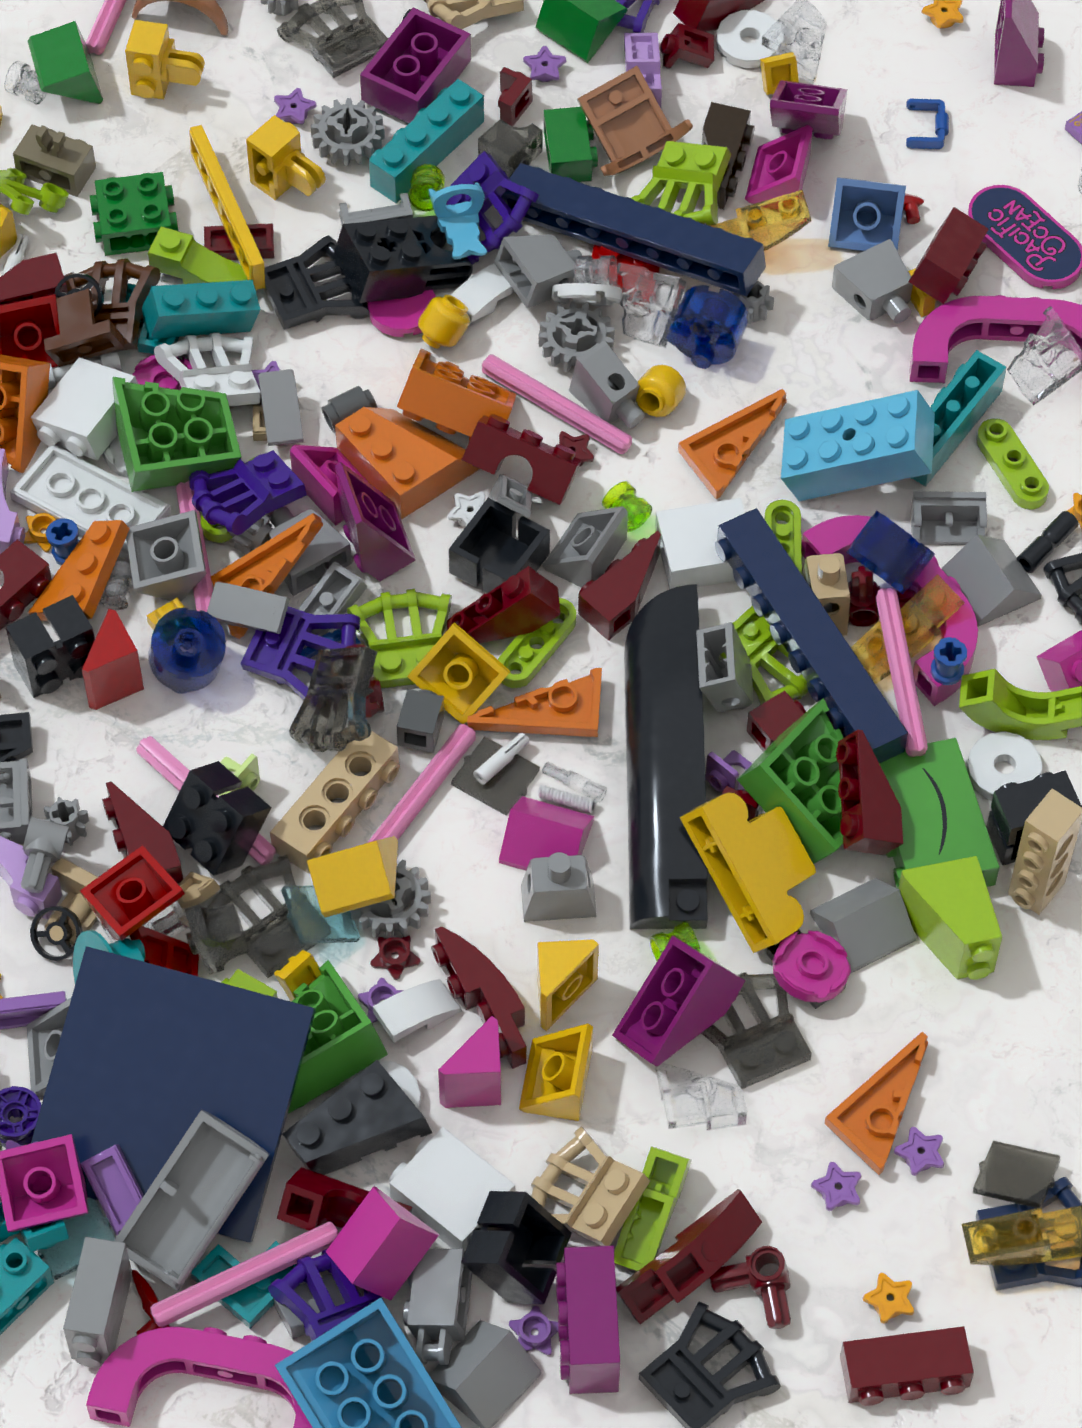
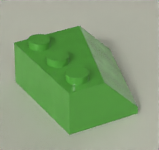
M329 960L319 968L321 975L309 986L302 983L293 992L296 998L292 1002L316 1008L288 1114L331 1088L338 1086L341 1082L370 1066L376 1060H380L388 1055L372 1022Z

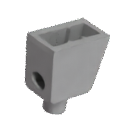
M546 234L504 237L494 263L526 308H530L552 299L553 285L572 283L577 270L583 268L584 259L579 250L566 251L555 236Z
M890 239L834 265L833 289L867 320H874L887 313L894 323L898 324L905 321L911 314V309L907 305L911 299L913 286L908 282L911 276Z
M604 340L577 359L569 392L591 413L610 424L620 418L629 429L638 425L645 417L644 412L635 404L639 390L637 380Z
M281 507L270 516V521L275 528L271 529L268 533L269 540L312 513L319 517L321 516L314 510L308 509L294 517L287 507ZM322 517L323 526L284 579L293 596L318 583L333 561L343 567L352 564L350 543Z
M729 622L696 630L699 688L717 712L744 709L754 702L751 662L733 623ZM725 652L727 658L721 660L719 655Z
M557 852L550 857L533 858L529 861L521 884L524 921L596 917L594 881L585 856H568L565 853Z

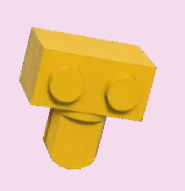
M134 20L125 49L131 95L164 100L169 82L196 86L200 82L204 70V58L199 53L176 50L175 40L169 38L168 24Z
M274 115L246 139L250 183L274 200L278 199L291 186H294L306 196H310L316 191V188L321 187L325 183L326 177L321 167L305 157L304 153L301 152L300 132L293 124L285 123Z

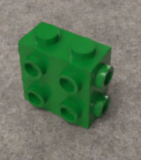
M163 172L95 180L96 195H90L92 216L99 215L100 222H93L96 243L103 242L105 256L148 251L161 226L178 231L176 212L169 213L168 206L175 205L172 185L165 186Z

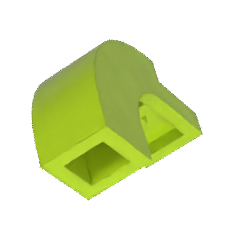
M996 669L962 675L959 708L975 723L996 733H1014L1030 740L1067 738L1068 729L1082 726V686L1054 692H1032L1015 687L1005 680Z

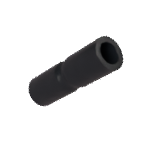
M1062 511L1043 530L1041 536H1038L1017 557L1016 560L1026 572L1033 573L1053 552L1054 548L1058 547L1078 527L1079 524L1076 517L1068 511Z

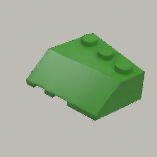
M112 378L116 426L131 492L175 486L180 482L186 483L189 481L190 475L197 470L206 471L208 474L230 470L242 458L226 393L186 387L176 390L159 387V383L145 381V385L125 382V378Z
M824 698L780 734L737 779L765 812L779 806L784 809L813 864L834 853L843 844V835L840 831L842 808L841 799L838 795L840 773L836 751L838 741L844 737L840 729L834 730L826 714L829 708Z

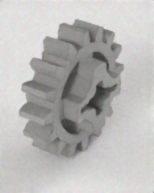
M347 98L346 104L343 105L337 99L333 100V108L323 105L322 115L314 114V124H311L310 127L313 148H319L321 158L330 155L332 164L336 163L338 159H343L344 166H348L352 159H355L358 164H362V156L365 155L370 158L374 153V149L382 148V140L385 139L382 115H376V108L374 106L365 109V101L363 100L357 105H353L351 98Z
M571 302L570 309L565 310L562 305H557L556 315L551 312L546 313V322H540L538 344L539 347H542V356L544 358L551 356V365L553 367L563 363L564 371L568 372L571 366L576 365L579 357L603 340L613 350L615 329L611 327V318L609 316L602 318L601 308H597L592 312L589 310V303L585 302L582 308H577L575 302Z
M402 859L396 868L395 898L351 910V919H359V929L361 931L369 926L372 927V937L377 938L381 931L386 932L387 938L393 937L395 931H399L403 937L408 936L407 927L411 925L413 928L419 929L421 927L420 917H428L429 906L427 904H431V891H427V878L419 879V868L417 866L409 871L406 870V860ZM411 906L410 909L405 912L406 907Z

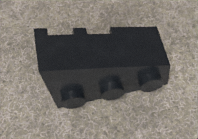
M376 1060L282 1133L292 1151L308 1170L325 1175L362 1161L361 1157L382 1149L388 1151L397 1147V1143L418 1135L420 1137L432 1134V1131L423 1114L380 1062Z

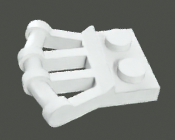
M210 333L209 337L197 338L196 335H187L184 340L171 345L163 343L155 347L154 355L157 362L179 381L181 388L186 387L226 393L229 406L260 403L261 391L251 371L252 365L250 364L253 337L244 336V339L223 337L220 333ZM210 351L216 367L206 368L200 352ZM225 351L242 353L240 365H230ZM186 354L192 369H188L177 357Z

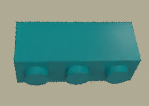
M253 280L151 286L143 306V312L149 337L154 339L187 335H209L210 333L251 332L260 312V306Z

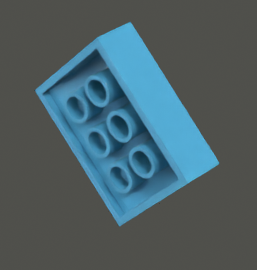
M382 1298L374 1301L275 1365L312 1428H462Z

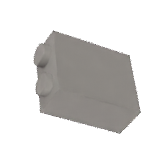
M85 1237L63 1327L71 1359H76V1362L81 1365L98 1367L100 1363L103 1364L110 1354L115 1351L132 1279V1269L126 1243Z

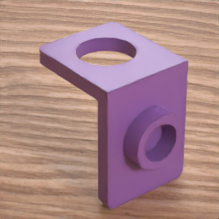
M735 750L731 751L723 760L714 752H710L707 755L705 780L719 792H723L726 786L735 790L745 791L744 787L737 781L739 773L731 766L738 765L746 771L752 763Z

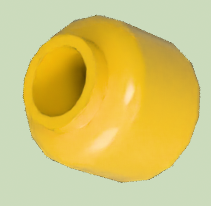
M447 294L444 297L433 298L418 320V327L423 333L422 339L424 342L436 349H439L441 346H455L470 325L467 306L459 299Z
M655 365L647 370L638 380L639 390L635 401L640 409L648 415L665 417L673 412L683 400L686 394V384L677 370L667 365Z

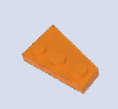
M123 520L94 521L28 611V614L31 615L36 612L41 621H48L43 613V609L73 595L87 619H92L130 530Z

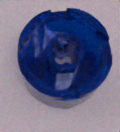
M698 285L685 292L670 325L667 340L680 352L691 358V362L695 366L706 369L711 364H723L734 357L748 324L746 318L748 311L744 303L731 292L720 289V292L716 293L708 291L709 286Z
M877 510L847 550L849 555L901 594L910 589L935 556V553L928 547L919 543L911 534Z
M188 608L174 609L166 613L157 622L152 634L148 650L150 668L154 676L163 685L179 694L196 691L209 685L218 675L225 655L226 640L221 624L211 614L202 610L199 612L187 610ZM181 647H183L184 650H189L192 648L194 651L193 653H190L188 651L184 652L181 650Z

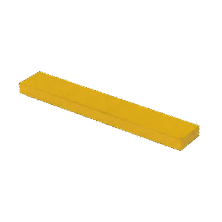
M203 126L190 127V153L247 280H253L255 290L265 288L264 261Z

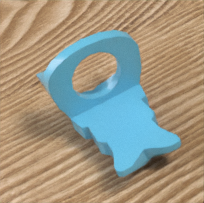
M475 183V185L458 184L438 191L428 189L434 212L438 218L437 224L441 232L445 233L447 243L452 245V258L461 259L469 255H486L487 250L479 241L478 213L483 206L485 198L479 183ZM466 194L471 197L470 202L446 205V202L454 195Z

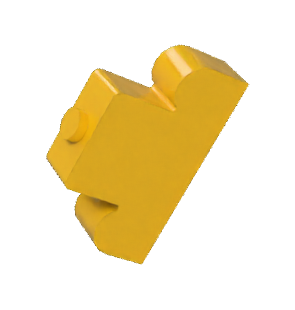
M729 792L679 817L753 953L777 944L802 926L804 921L802 907L797 899L788 896L787 891L814 875L816 868L782 807H776L747 821L748 809L746 803L737 794Z

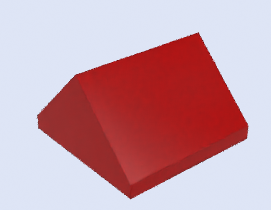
M55 294L0 305V355L51 363L52 367H57L58 365L45 352L44 339L60 335Z
M108 609L82 668L89 708L95 710L144 690L138 650L116 610Z
M143 845L80 890V893L112 938L121 941L185 895L183 889Z

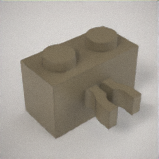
M32 124L13 152L15 168L25 173L26 179L40 184H55L78 197L96 169L92 145L80 139L69 138L65 136V133L60 131L57 133L43 125L39 127Z

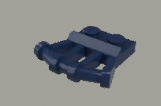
M1067 1177L1058 1179L1048 1189L1029 1201L1017 1200L1015 1204L977 1210L975 1217L996 1291L1045 1281L1082 1287V1203L1071 1190L1073 1185ZM1057 1199L1060 1200L1069 1212V1214L1033 1220L1032 1218L1033 1214ZM1076 1229L1078 1236L1076 1240L1040 1246L1037 1235ZM1081 1254L1080 1265L1077 1270L1045 1264L1047 1260Z

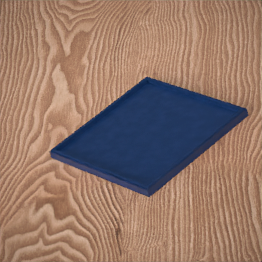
M86 946L31 1143L72 1134L80 1163L119 1144L145 1195L199 1112L205 1110L250 1138L269 1154L217 1233L252 1243L316 1008ZM82 1168L86 1182L87 1197L98 1200Z

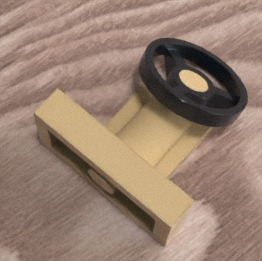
M62 857L54 863L51 870L52 875L59 878L61 890L67 892L68 895L59 906H52L41 910L33 919L30 928L31 942L35 950L42 957L53 961L71 957L78 936L83 931L90 930L98 919L80 893L81 889L98 877ZM55 911L45 924V930L37 931L40 919L46 913ZM38 937H47L50 943L61 945L66 954L63 956L49 954L41 947Z

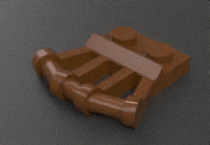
M119 259L116 263L108 264L106 261H96L94 266L79 273L93 277L100 284L103 295L105 294L106 281L114 277L111 304H103L100 313L95 317V324L110 320L123 335L125 348L116 351L137 349L140 321H143L142 306L151 286H156L160 280V269L151 265L143 267L133 264L129 259ZM74 272L68 273L64 277L74 274ZM79 277L70 278L66 281L67 291L81 288L89 281ZM131 278L138 279L128 302H126L128 280ZM93 286L90 291L95 312L99 298L97 290Z

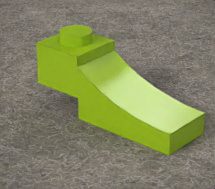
M161 226L148 251L149 265L159 268L160 273L181 278L183 284L247 280L240 264L207 249L196 242L193 235Z
M651 1146L642 1172L648 1177L650 1182L622 1226L614 1250L615 1264L639 1271L657 1257L678 1198H680L692 1159Z

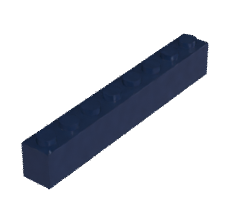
M520 163L509 178L512 182L540 195L536 203H531L523 221L599 247L603 246L611 251L743 296L748 295L766 268L763 244L752 238H744L726 232L722 228H714L696 222L691 218H684L666 212L659 207H652L634 201L629 197H622L599 187H592L577 182L572 178L562 177L547 172L542 168L532 167ZM508 190L501 196L508 207L513 210L519 196Z
M755 508L718 525L715 549L719 558L723 562L727 561L733 569V576L740 589H746L751 596V603L756 614L759 617L764 616L770 625V633L774 641L778 645L782 644L788 652V659L793 670L803 675L813 700L818 702L824 698L829 708L826 714L834 730L840 729L844 738L857 729L863 730L879 764L905 752L908 732L759 510Z

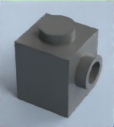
M407 689L396 726L398 746L434 753L445 716L444 696L437 695L430 690L416 691Z

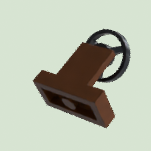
M74 273L64 277L58 283L54 292L57 302L60 335L44 339L45 352L61 367L75 363L79 357L90 359L125 348L123 335L110 320L95 324V317L100 313L104 303V295L100 284L93 277L84 273ZM79 277L89 281L83 288H74L69 292L60 291L62 285L70 278ZM93 286L96 288L99 298L95 312L90 291Z

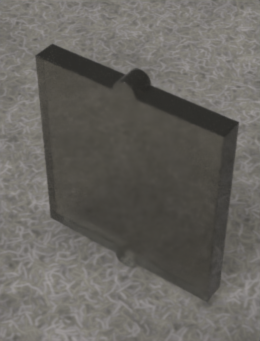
M484 736L472 754L464 757V765L452 779L451 785L507 816L519 798L527 795V787L540 771V766L516 754L511 762L485 785H482L476 780L473 772L503 747Z
M993 1141L985 1161L979 1163L980 1173L974 1184L973 1193L1041 1209L1049 1188L1055 1186L1054 1175L1060 1163V1155Z

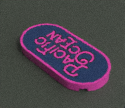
M993 185L980 190L973 196L969 203L968 216L989 229L982 241L1024 281L1042 289L1043 286H1053L1052 289H1061L1071 285L1079 278L1082 270L1081 243L1029 195L1012 186Z

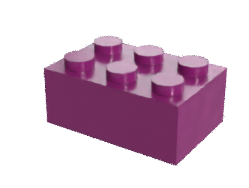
M413 7L361 72V100L410 123L418 111L422 108H427L437 98L443 88H448L470 63L471 34Z
M614 1246L564 1248V1262L556 1263L561 1380H569V1394L619 1392L620 1347Z

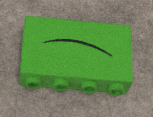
M951 738L927 743L928 749L923 756L910 757L905 749V752L880 763L901 806L903 844L886 854L887 858L893 857L896 866L893 869L896 888H899L902 870L973 856L978 858L986 886L996 885L1000 867L957 739Z

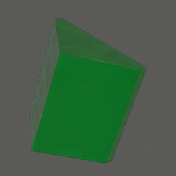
M543 0L535 28L588 63L628 10L615 0Z
M76 21L30 36L27 42L41 92L101 104L103 97L91 55Z

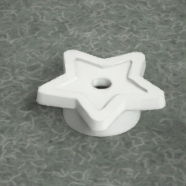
M480 491L472 496L455 493L454 501L456 506L448 513L447 519L457 521L461 526L466 527L485 502V493ZM468 508L474 509L472 512L467 511Z

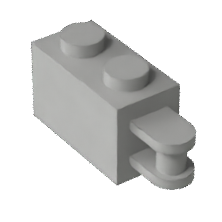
M429 1249L408 1277L411 1294L410 1301H406L404 1304L403 1320L405 1326L410 1329L417 1339L416 1354L423 1365H426L428 1361H439L440 1365H448L452 1341L465 1340L473 1272L461 1263L465 1254L464 1249ZM430 1341H439V1343L430 1344Z

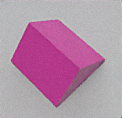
M806 125L758 147L745 196L746 201L752 204L797 212L810 160L813 128L810 125Z
M293 445L290 449L291 470L304 483L307 496L335 526L344 521V517L341 512L335 465L342 462L364 480L366 479L338 448Z
M522 796L510 809L499 863L526 871L529 861L533 858L550 857L557 852L565 853L568 856L582 855L594 822V816Z
M493 1016L438 1069L440 1104L445 1108L501 1105L498 1020Z
M72 1134L0 1151V1196L8 1233L89 1214L86 1182Z
M373 1186L328 1247L326 1253L353 1285L391 1301L440 1234L380 1189Z

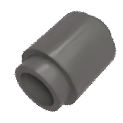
M356 386L329 399L328 404L321 407L328 426L335 433V425L363 407L377 408V404L369 389L363 391L360 386Z

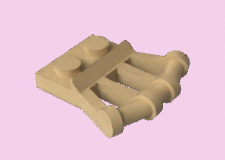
M424 0L427 3L431 16L439 17L444 22L459 29H464L482 19L524 11L523 0Z
M581 1126L574 1132L576 1136L556 1154L551 1153L546 1160L548 1166L541 1177L536 1176L531 1183L533 1187L531 1196L543 1207H545L548 1197L571 1208L569 1214L552 1215L568 1230L601 1246H610L650 1180L644 1173L617 1162L610 1156H606ZM587 1148L598 1162L599 1167L595 1173H592L570 1162ZM561 1174L586 1185L579 1197L554 1186Z

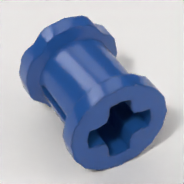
M61 518L55 520L46 529L47 540L53 546L52 555L56 563L60 565L65 562L80 541L78 539L79 530L77 524L70 519Z
M943 638L934 647V660L931 663L930 673L936 682L942 685H953L959 682L964 674L963 662L967 659V648L964 643L956 638Z

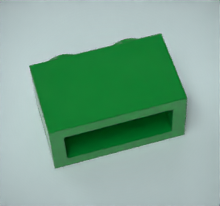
M581 107L544 110L543 133L549 172L562 177L572 178L577 182L592 181V167H598L596 146L590 147L589 140H594V131L589 121L586 120Z

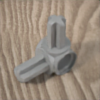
M31 816L22 849L28 856L21 881L23 889L31 893H41L43 891L50 864L61 858L69 826Z

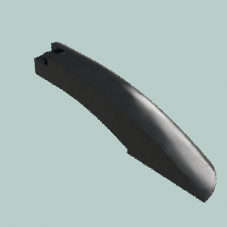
M697 584L675 587L651 599L633 619L625 641L624 682L629 929H706L708 922L707 867L679 818L706 803L703 695L699 688L696 630H700Z

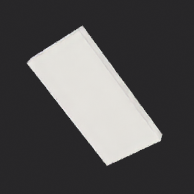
M56 445L49 446L10 491L12 500L38 514L47 513L55 517L56 520L63 518L74 521L77 524L81 537H83L94 521L123 520L128 527L166 518L171 513V506L142 490L131 492L129 483ZM125 539L119 557L129 561L127 541Z

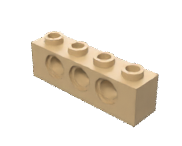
M361 725L270 831L271 845L276 848V853L309 874L307 860L330 854L332 845L340 836L345 837L351 831L357 815L363 809L368 810L377 798L378 790L384 783H391L397 776L400 769L398 747ZM360 771L368 773L364 776L354 775L355 773ZM336 798L345 799V801L342 803L331 802L333 799ZM313 825L322 826V828L319 830L308 829L310 826Z
M1053 788L1025 820L1008 890V895L1012 897L1017 905L1024 909H1031L1038 915L1041 914L1066 882L1082 822V807Z

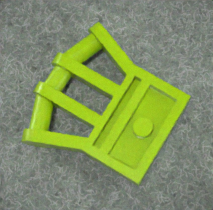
M666 141L657 166H653L651 181L639 195H635L631 199L650 206L664 189L658 207L671 213L679 190L686 189L679 210L672 214L684 218L688 217L696 222L706 223L708 226L716 225L718 223L717 192L732 154L727 147ZM704 191L705 206H703V210L694 212L700 193Z
M407 589L404 594L390 595V592L380 593V597L359 607L356 604L348 607V614L360 617V629L357 632L369 648L373 677L379 679L381 689L415 684L407 676L443 636L451 608L452 595L442 593L441 596L416 592L415 589ZM418 607L438 611L432 633L422 634ZM408 608L412 636H396L393 609ZM383 611L387 639L378 640L365 620Z
M751 606L733 622V625L750 659L752 684L758 695L760 705L783 691H786L791 699H802L808 693L807 681L802 674L796 676L772 656L779 650L788 658V652L782 644L778 645L774 641L770 633V625L764 616L759 617L753 606ZM725 652L720 654L722 658H727ZM760 666L763 667L785 686L771 692L758 668Z

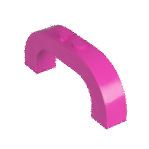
M1002 295L968 296L949 301L934 309L918 327L910 361V382L945 383L949 352L958 344L974 339L1056 343L1068 347L1082 360V305L1065 300L1041 299L1039 297L1018 298Z
M861 515L832 518L815 525L803 533L801 553L805 559L810 555L840 553L844 556L845 565L854 562H866L877 565L887 571L903 590H914L917 595V606L936 626L942 639L947 637L956 638L965 644L967 659L963 662V675L969 674L978 638V626L973 608L961 592L958 582L953 577H948L939 567L935 556L930 551H925L910 534L888 521ZM934 650L915 661L913 675L915 685L932 705L936 706L961 687V680L953 685H942L933 679L930 673L931 663L934 660Z
M185 1327L158 1328L129 1339L113 1351L104 1361L93 1380L86 1403L90 1419L130 1427L138 1398L152 1381L167 1374L185 1373L277 1393L292 1406L296 1414L293 1428H312L275 1367L277 1363L294 1352L283 1347L267 1344L264 1339L257 1336L246 1335L242 1339L227 1336L226 1332L212 1327H206L203 1331Z

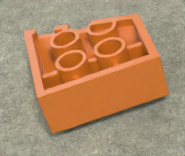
M422 348L420 349L397 404L398 408L403 409V415L416 421H422L425 418L435 422V427L445 433L455 435L457 431L470 436L469 441L478 421L483 416L490 417L493 414L508 420L517 394L480 376L471 375L470 379L463 376L464 372L459 369V366L449 361L435 363L429 360L432 353Z
M0 355V448L5 449L7 462L11 464V468L19 473H24L41 442L37 436V430L31 416L48 396L50 363Z
M363 407L335 425L338 450L372 486L395 502L401 520L480 470V468L462 461L466 449L394 409Z

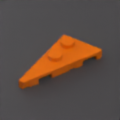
M783 389L678 443V452L715 499L721 497L787 403L786 392Z
M314 513L310 514L210 577L213 586L216 582H222L274 594L323 526L321 517ZM228 625L230 634L238 639L243 637L249 629Z
M602 668L591 669L590 675L571 682L564 679L556 682L549 688L542 687L514 697L513 703L493 709L492 706L481 709L476 714L468 716L467 726L479 731L598 737Z
M924 1032L915 1037L825 1117L824 1124L878 1175L885 1168L928 1046V1036Z

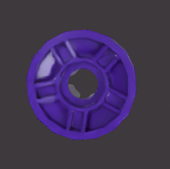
M18 1086L8 1087L0 1091V1141L3 1147L6 1148L7 1140H12L22 1146L31 1143L41 1109L40 1099L33 1091ZM11 1116L14 1118H21L23 1116L22 1120L17 1123H12L9 1119Z

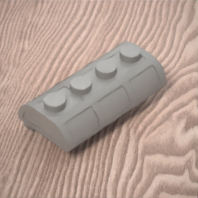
M201 1110L114 1241L126 1243L128 1256L131 1261L179 1291L269 1156L268 1152L218 1117L205 1110Z

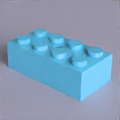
M914 390L785 419L781 479L798 501H804L931 474L935 413L920 392Z

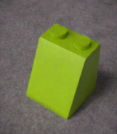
M977 856L902 870L898 889L900 890L913 930L956 979L968 977L969 979L976 980L994 972L1002 934Z

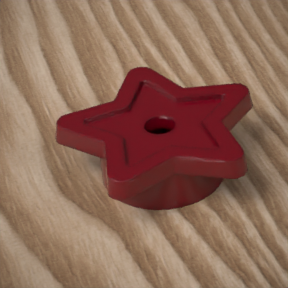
M564 431L560 432L559 445L575 449V457L582 460L580 466L585 462L594 461L593 454L587 449L590 441L588 434L573 437Z
M410 935L402 938H384L381 936L377 938L379 953L370 961V965L373 968L387 969L392 978L398 980L404 968L419 965L420 958L410 951ZM392 954H398V955H399L398 958H396V959H394V958L391 957Z

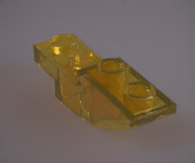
M799 190L735 209L737 218L717 223L711 227L722 228L726 232L744 238H752L762 243L764 251L801 230L812 220L803 190Z
M938 574L900 609L910 659L942 633L938 628L965 604ZM878 621L851 647L875 684L891 674L881 622Z
M1082 1205L1043 1213L1041 1207L961 1224L969 1261L972 1265L1031 1264L1082 1256Z

